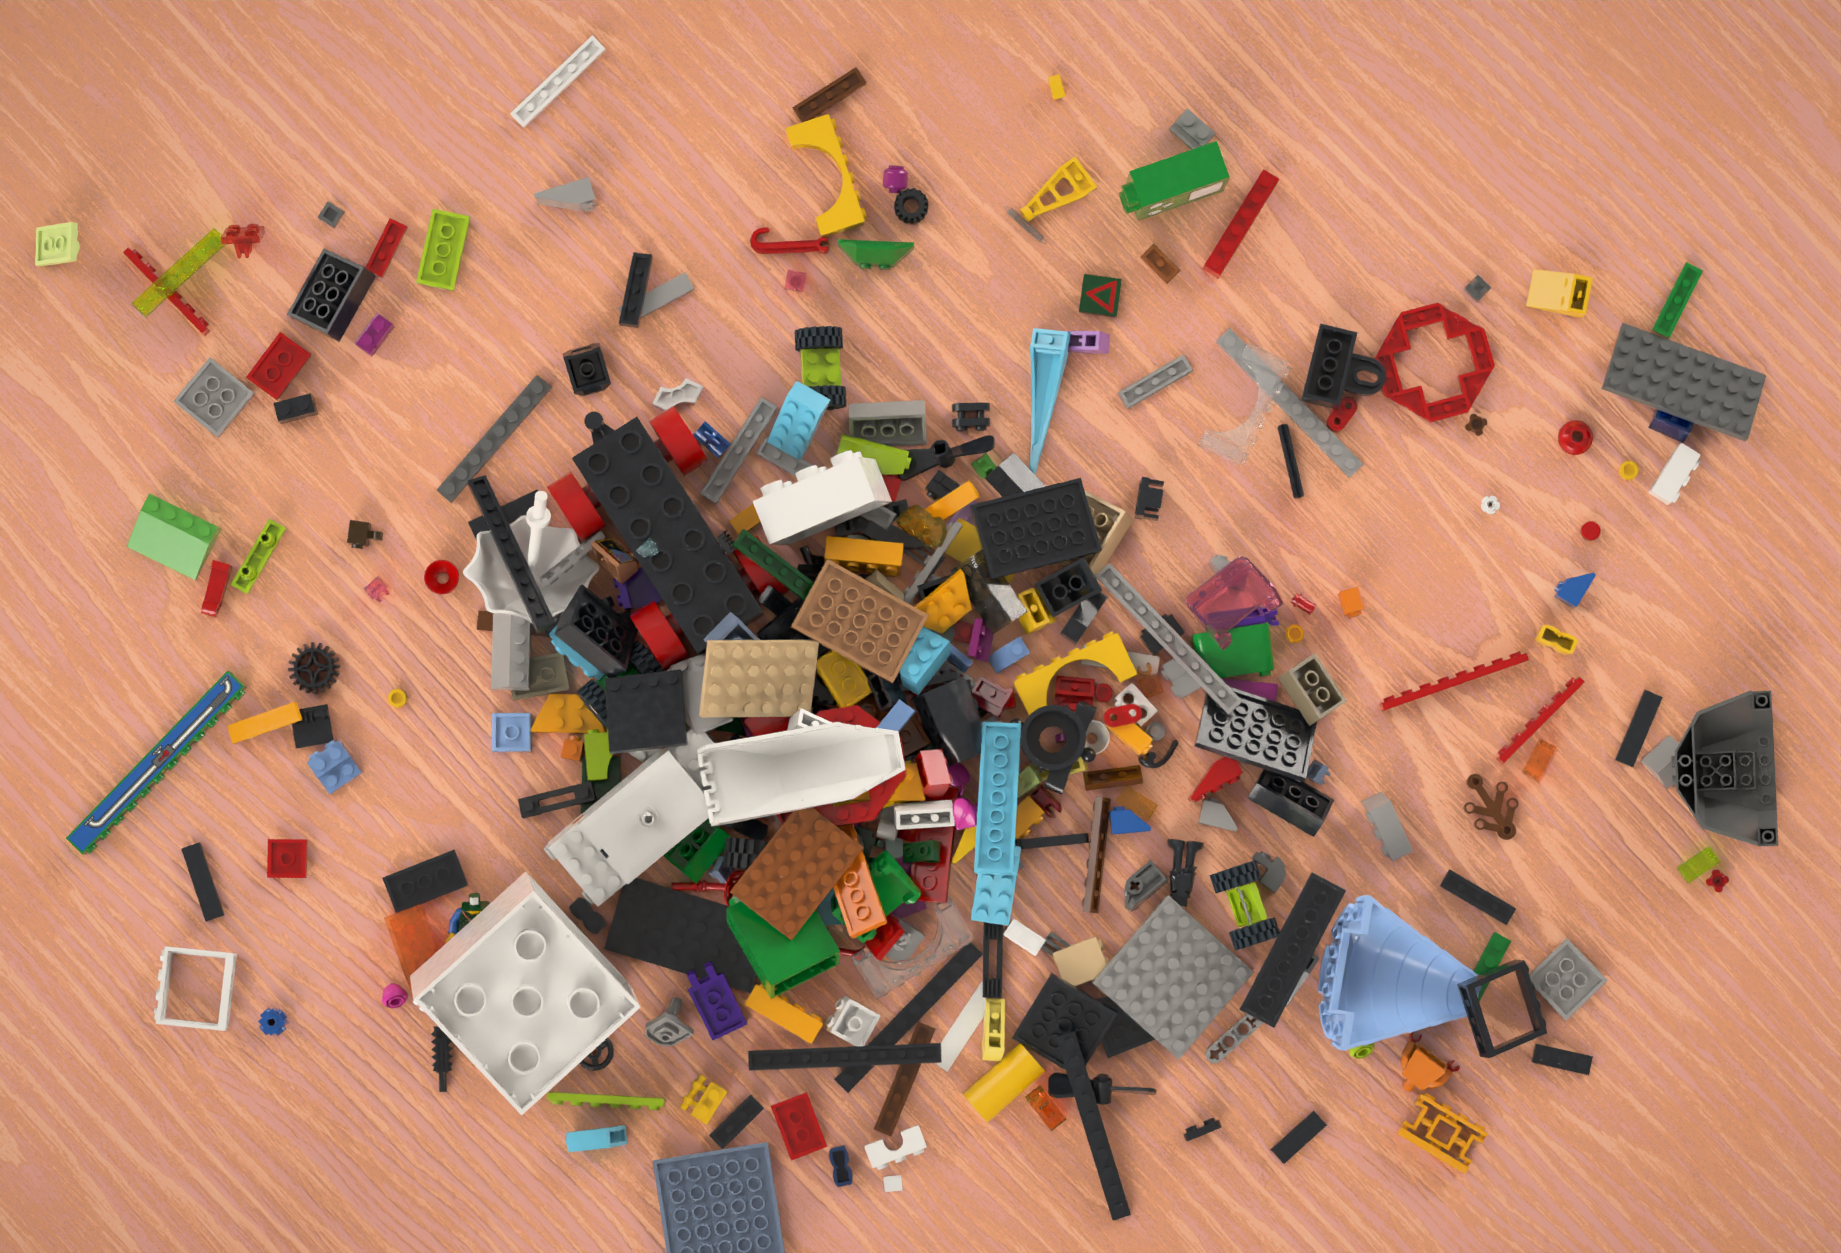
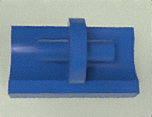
M706 421L693 434L694 438L717 458L731 445Z

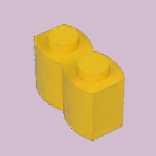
M1550 625L1540 626L1535 636L1537 643L1545 647H1552L1556 652L1563 655L1572 654L1578 643L1577 638L1573 635L1561 633L1557 628Z

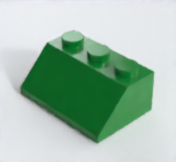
M708 818L665 853L664 857L697 883L725 849L726 837L731 836L719 826L711 827Z

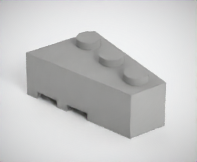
M1382 792L1361 801L1366 811V817L1374 828L1373 833L1382 844L1380 848L1385 857L1388 856L1394 861L1413 852L1392 802Z

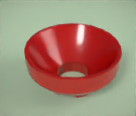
M1578 420L1565 423L1558 433L1560 447L1571 455L1583 454L1590 448L1593 441V433L1590 427ZM1574 431L1582 433L1583 438L1580 442L1572 439Z
M437 560L426 568L424 581L430 591L435 594L445 595L457 587L459 572L453 563L447 560ZM440 573H447L449 577L445 584H440L437 580Z

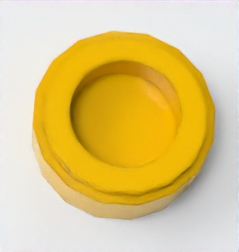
M1625 461L1619 467V475L1625 480L1634 479L1639 471L1637 464L1633 461Z
M394 689L388 695V702L395 708H401L407 703L408 697L403 690Z

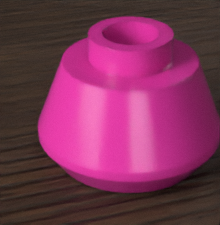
M391 983L383 990L382 1003L388 1008H398L406 1002L408 994L400 985Z

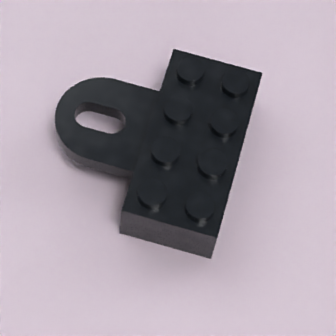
M1320 323L1301 401L1338 410L1343 391L1361 396H1371L1379 392L1385 383V369L1376 359L1353 353L1358 332ZM1360 371L1373 373L1377 376V381L1374 383L1362 381L1357 377V373Z

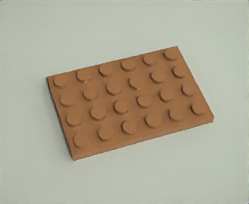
M826 559L790 628L819 642V644L886 681L893 683L929 615L831 560Z

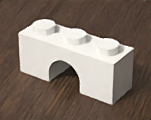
M919 1125L900 1132L903 1144L897 1150L888 1149L883 1139L865 1145L864 1147L872 1168L877 1167V1170L888 1167V1162L895 1160L898 1163L905 1160L908 1154L913 1153L916 1156L925 1152L924 1148L927 1145Z

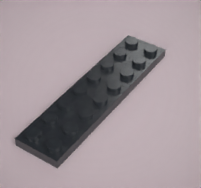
M1311 872L1239 1010L1275 1028L1346 892L1345 889Z

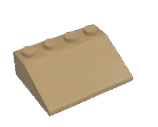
M1085 491L1102 551L1084 557L1093 574L1097 575L1106 566L1134 519L1126 511ZM1080 558L1060 562L1058 564H1060L1063 567H1066L1071 563L1079 560Z

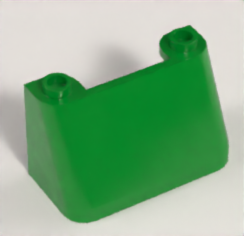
M1269 623L1211 631L1191 636L1192 649L1220 678L1251 673L1267 676L1271 675V671H1274Z
M883 851L867 864L885 917L903 902L913 904L919 899L921 895L919 888L888 851ZM834 893L830 900L831 913L846 927L836 894ZM877 928L857 938L862 943L875 937Z

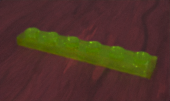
M213 228L132 302V306L147 318L228 243V240Z

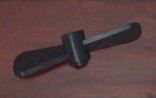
M987 435L950 448L945 440H937L928 449H907L906 451H909L908 457L911 458L909 469H904L903 474L896 475L899 476L898 479H901V481H906L938 465L942 468H948L954 464L956 457L991 451L995 447V438Z
M1053 1073L1048 1079V1094L1051 1097H1074L1067 1074ZM1098 1074L1093 1080L1090 1079L1096 1102L1101 1105L1111 1103L1112 1092L1155 1095L1157 1089L1112 1086V1078L1107 1074Z

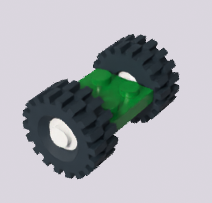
M636 641L633 645L627 670L616 677L662 672L664 669L649 650L639 641ZM603 675L599 681L591 679L577 691V694L593 715L608 728L605 678L608 677Z

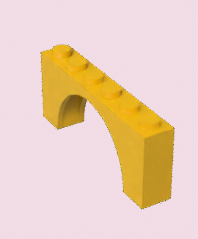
M829 114L785 128L792 149L813 148L820 150L836 162L842 174L843 185L838 200L827 212L815 217L821 237H828L865 225L864 219L867 218L864 207L860 208L858 201H861L858 189L854 190L852 183H855L852 172L848 173L846 166L849 165L846 154L842 155L840 148L843 147L840 136L836 137L834 130L837 129L834 118L830 119Z
M1113 631L1103 635L1104 639L1099 642L1096 639L1086 643V648L1082 650L1075 648L1069 651V656L1063 659L1061 656L1050 660L1052 664L1046 667L1044 664L1033 668L1034 672L1027 675L1024 672L1016 676L1017 680L1014 681V685L1028 714L1030 715L1038 708L1048 705L1047 693L1051 680L1062 667L1071 662L1091 660L1101 663L1116 675L1120 683L1137 676L1138 674L1119 634H1114Z

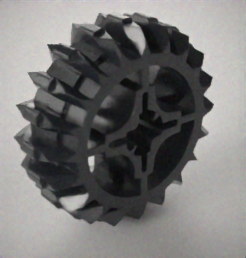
M311 642L310 649L307 644H303L304 651L298 647L297 651L300 654H292V657L296 658L295 662L289 660V664L294 665V668H288L289 672H294L289 677L290 679L297 678L293 684L296 686L301 683L299 686L301 691L306 687V693L309 694L313 688V693L318 694V688H320V691L324 693L325 685L331 689L332 686L329 682H337L333 675L340 676V673L335 672V669H339L341 666L334 665L335 662L339 661V658H332L335 652L331 651L328 653L329 646H325L322 650V643H319L316 648L315 643ZM316 653L323 654L329 664H320ZM310 654L309 662L306 665L300 666L302 659ZM314 662L316 666L321 667L318 668V671L316 670V673L306 668H310ZM329 670L326 678L318 683L320 673ZM300 672H308L312 679V684L305 682Z

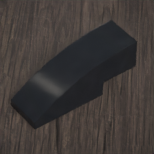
M870 520L862 533L864 537L873 541L904 543L903 549H922L924 545L923 542L893 524H890L886 530Z

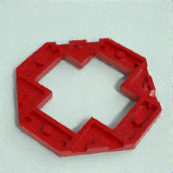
M1438 302L1401 312L1374 358L1385 369L1386 379L1382 387L1384 397L1430 423L1468 413L1495 367L1485 329L1450 311ZM1442 322L1447 340L1466 336L1475 371L1457 376L1462 392L1461 395L1426 403L1422 385L1403 390L1393 354L1411 350L1406 331Z
M857 705L819 711L816 715L832 723L841 722L869 728H877L881 723ZM899 736V738H900V743H901V748H902L903 759H904L902 738ZM906 770L869 790L870 801L834 806L831 803L813 808L837 827L874 821L885 804L891 799L895 790L907 777Z

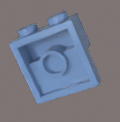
M332 740L327 743L324 751L321 753L319 751L314 752L309 756L310 760L307 762L330 795L362 773L339 740L337 742Z

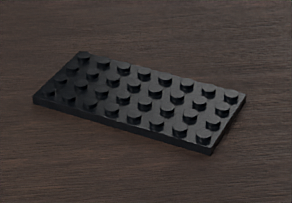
M638 878L623 886L604 946L605 950L685 974L694 969L697 977L701 979L708 976L704 964L711 961L716 973L723 972L731 988L747 993L753 991L757 978L756 972L727 923V908L729 906Z

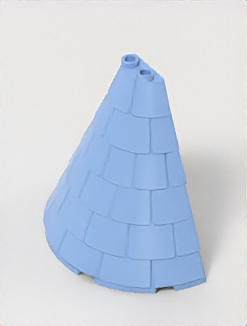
M1369 895L1357 897L1355 904L1349 903L1343 909L1331 930L1332 943L1325 947L1318 984V992L1323 995V1000L1318 1005L1320 1021L1326 1038L1333 1040L1332 1046L1346 1051L1406 1032L1411 1033L1429 1026L1433 1027L1451 1020L1467 1017L1457 984L1477 976L1475 972L1460 963L1447 951L1441 949L1428 937L1420 934ZM1482 985L1475 988L1477 997Z

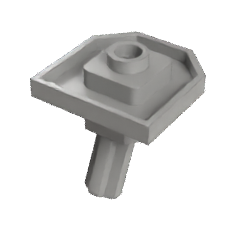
M893 914V916L900 920L899 924L905 931L886 954L887 957L896 962L909 959L925 937V934Z
M673 997L667 1012L646 1023V1037L659 1046H674L694 1033L692 1028L682 1023L680 1018L677 1017L682 1005L681 999Z

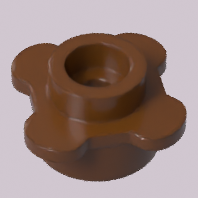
M1471 414L1470 421L1465 425V429L1480 436L1483 434L1484 426L1487 425V420L1477 416V414Z

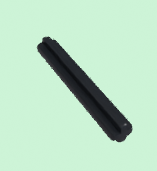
M1282 424L1278 426V432L1293 497L1295 499L1302 498L1304 492L1288 424Z

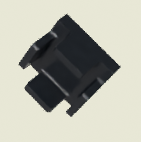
M1148 477L1141 478L1134 519L1158 521L1159 515L1148 514L1144 511H1159L1163 490L1150 488L1149 485L1163 487L1164 481L1153 480Z

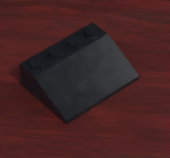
M323 249L287 315L340 342L376 275L361 265L327 249Z
M582 584L559 619L555 635L601 671V673L608 678H612L627 670L638 629Z

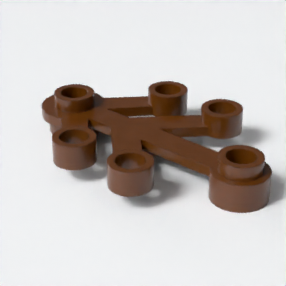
M1478 774L1470 775L1467 778L1468 787L1477 791L1487 808L1468 802L1463 807L1464 811L1467 814L1476 813L1493 817L1497 824L1487 823L1484 819L1479 818L1475 820L1474 827L1477 830L1485 829L1497 832L1498 836L1504 840L1512 839L1516 834V827L1512 821L1519 802L1516 798H1509L1507 800L1506 806L1508 809L1504 820L1500 812L1504 793L1508 790L1507 783L1502 781L1496 784L1497 792L1495 802L1493 803L1482 786V777ZM1473 778L1478 779L1479 783L1477 785L1472 783ZM1500 784L1505 785L1504 791L1499 790ZM1510 800L1515 801L1516 805L1514 807L1509 805ZM1468 804L1473 806V810L1471 812L1467 811L1466 806ZM1478 821L1483 822L1482 828L1477 826ZM1506 826L1510 828L1508 834H1505L1503 831Z

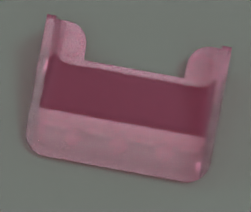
M1244 556L1234 559L1191 592L1186 598L1188 608L1222 651L1232 642V637L1228 630L1259 606L1263 605L1267 610L1273 611L1284 604L1275 586Z

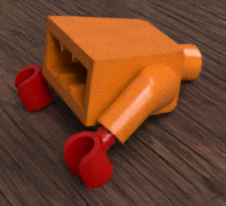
M1411 1032L1409 1035L1410 1041L1406 1043L1401 1054L1400 1065L1403 1069L1402 1075L1406 1078L1402 1083V1087L1406 1091L1411 1092L1415 1086L1424 1091L1426 1088L1433 1089L1444 1085L1452 1076V1072L1460 1069V1065L1452 1069L1451 1065L1455 1060L1449 1061L1446 1065L1421 1044L1418 1043L1416 1045L1415 1043L1421 1040L1422 1035L1420 1034L1418 1039H1414L1412 1036L1414 1032Z

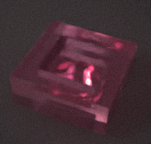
M788 270L785 290L803 293L807 273Z

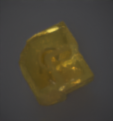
M918 504L907 508L895 521L906 533L924 541L925 546L941 547L946 538L947 530L941 517H932L931 513L923 510Z

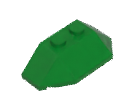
M838 239V247L856 266H860V269H871V266L879 267L880 270H890V267H895L914 250V242Z

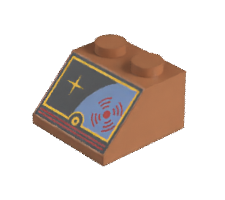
M611 538L591 542L595 561L621 585L638 571V560L632 553L628 554L620 542H614Z

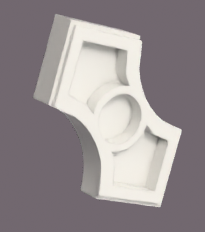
M686 378L676 388L667 389L660 387L652 405L666 411L670 407H675L681 403L696 404L704 387Z

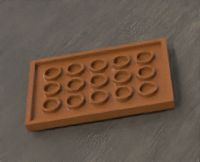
M813 807L793 811L734 885L730 893L788 939L792 940L862 851L863 847Z

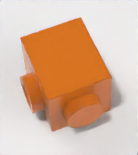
M570 736L569 739L564 738L561 758L581 762L585 746L584 742H580L581 738Z

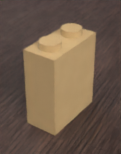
M1096 937L1052 953L1061 978L1073 986L1095 979L1109 963L1108 957L1104 958L1102 950H1104L1101 939L1097 940Z

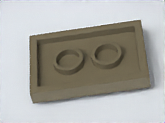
M560 653L531 658L530 691L511 690L513 701L570 690L564 656Z

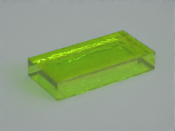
M1707 846L1678 866L1677 869L1687 884H1689L1720 861L1710 846Z

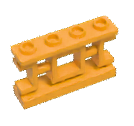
M1425 1092L1422 1095L1419 1093L1417 1100L1414 1102L1415 1105L1422 1108L1413 1125L1404 1120L1396 1134L1461 1173L1466 1174L1472 1160L1464 1155L1473 1139L1481 1144L1488 1135V1133L1484 1132L1486 1128L1476 1122L1474 1125L1469 1123V1118L1460 1112L1458 1115L1451 1112L1452 1108L1443 1102L1441 1105L1434 1102L1436 1098ZM1425 1101L1446 1114L1445 1117L1437 1113L1433 1121L1426 1118L1424 1115L1429 1107L1422 1104V1102ZM1440 1119L1455 1128L1446 1145L1431 1136ZM1459 1121L1479 1133V1136L1477 1137L1470 1133L1466 1141L1458 1137V1134L1462 1127L1457 1125L1456 1122ZM1419 1123L1428 1127V1130L1424 1137L1429 1139L1430 1142L1427 1143L1407 1131V1128L1409 1127L1415 1131ZM1453 1143L1460 1146L1462 1149L1457 1157L1464 1160L1463 1163L1440 1151L1441 1147L1449 1151Z

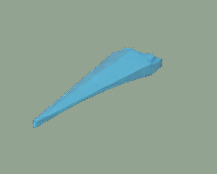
M1033 328L1030 344L1032 395L1030 470L1034 474L1037 471L1069 355L1068 347L1071 333L1066 331Z

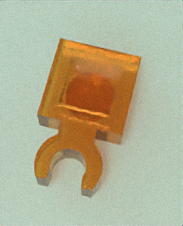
M1148 662L1146 664L1147 671H1142L1140 666H1137L1138 674L1143 677L1139 680V683L1146 698L1164 692L1157 673L1151 675L1152 666Z

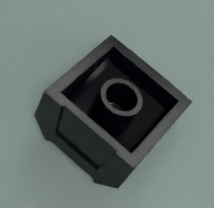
M593 343L563 353L564 362L575 395L586 396L606 390L611 385L600 343Z

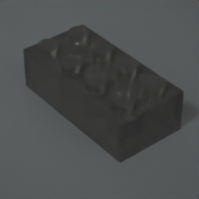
M982 549L950 570L952 574H955L959 569L964 572L969 599L992 634L1027 612L1005 577L990 579Z

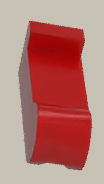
M212 560V569L201 608L202 614L217 617L233 567L230 564Z

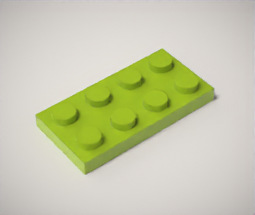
M432 209L416 280L417 284L450 291L455 290L470 216Z

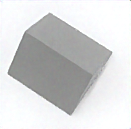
M1670 735L1641 760L1666 789L1672 785V775H1676V767H1672L1671 756H1675V750L1679 745V742Z

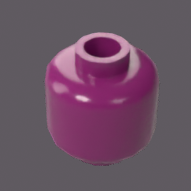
M889 165V168L883 172V186L889 189V193H900V190L907 188L908 171L904 169V166Z

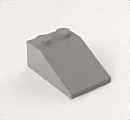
M589 177L534 193V197L540 205L577 211L583 210L584 212L592 211L595 209V206H598Z

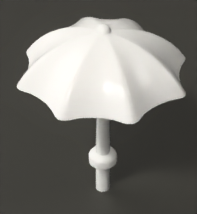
M538 491L535 494L534 506L528 509L526 516L523 515L511 523L510 528L553 617L565 611L580 585L583 584L586 588L588 587L592 577L599 571V565L587 556L581 561L577 560L573 564L574 567L558 576L559 579L553 584L545 587L541 583L540 577L580 546L574 529L548 526L551 513L546 508L547 493ZM490 531L479 532L477 534L475 555L469 565L463 570L464 576L480 590L487 611L494 614L518 616L532 623Z

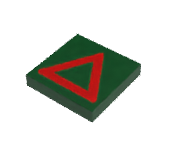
M1084 274L1079 312L1117 317L1122 279Z

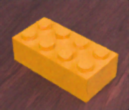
M827 536L824 562L826 559H829L854 574L861 571L870 575L877 569L887 577H897V575H901L904 543Z
M762 983L761 985L756 984L745 1005L812 1044L824 1024L821 1022L822 1017L813 1012L809 1015L804 1012L806 1008L798 1003L792 1005L787 1002L789 998L783 994L771 999Z

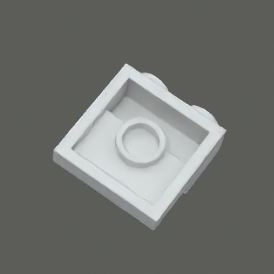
M844 996L843 999L840 998L837 1001L835 1014L828 1017L826 1030L854 1046H864L881 1016Z

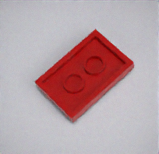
M279 332L246 378L278 401L311 357V354Z
M807 1092L771 1105L791 1161L827 1147Z

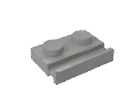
M1188 108L1169 128V131L1191 150L1206 145L1216 134Z

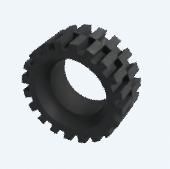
M726 837L723 866L748 869L767 845L768 841Z

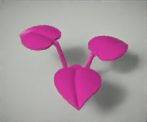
M961 763L949 766L947 770L952 777L950 786L961 787L959 798L953 803V816L957 830L977 826L978 809L976 807L978 802L972 805L969 799L961 798L965 789L964 784L970 782V774Z

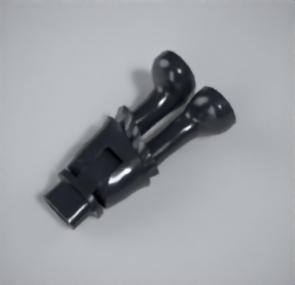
M1168 839L1167 844L1173 849V868L1169 875L1170 891L1172 893L1170 896L1180 906L1187 907V901L1190 898L1189 895L1191 894L1196 875L1195 870L1197 869L1194 866L1197 851L1203 848L1204 843L1187 841L1185 868L1182 869L1185 841Z

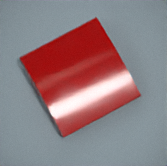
M1057 675L1054 705L1064 707L1066 704L1068 709L1075 712L1079 700L1093 706L1095 679Z

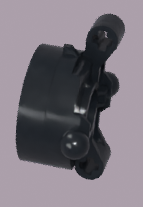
M1080 700L1075 712L1068 709L1066 704L1064 707L1047 705L1032 712L1025 722L1020 718H1014L1010 721V723H1021L1020 744L1026 759L1032 765L1039 768L1038 773H1041L1042 770L1050 772L1044 788L1062 795L1071 768L1081 757L1085 762H1092L1095 759V750L1091 747H1084L1086 731L1097 707ZM1048 727H1057L1065 734L1066 743L1059 752H1047L1040 745V734Z

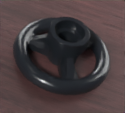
M608 1037L596 1047L598 1050L596 1055L590 1053L587 1056L592 1059V1065L583 1059L579 1063L582 1067L591 1071H597L609 1065L614 1055V1048ZM607 1047V1058L598 1064V1058L601 1056L602 1049Z

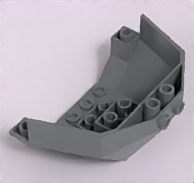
M1750 690L1696 712L1675 750V756H1671L1672 767H1676V775H1672L1673 787L1677 788V792L1702 829L1755 846H1778L1771 691Z

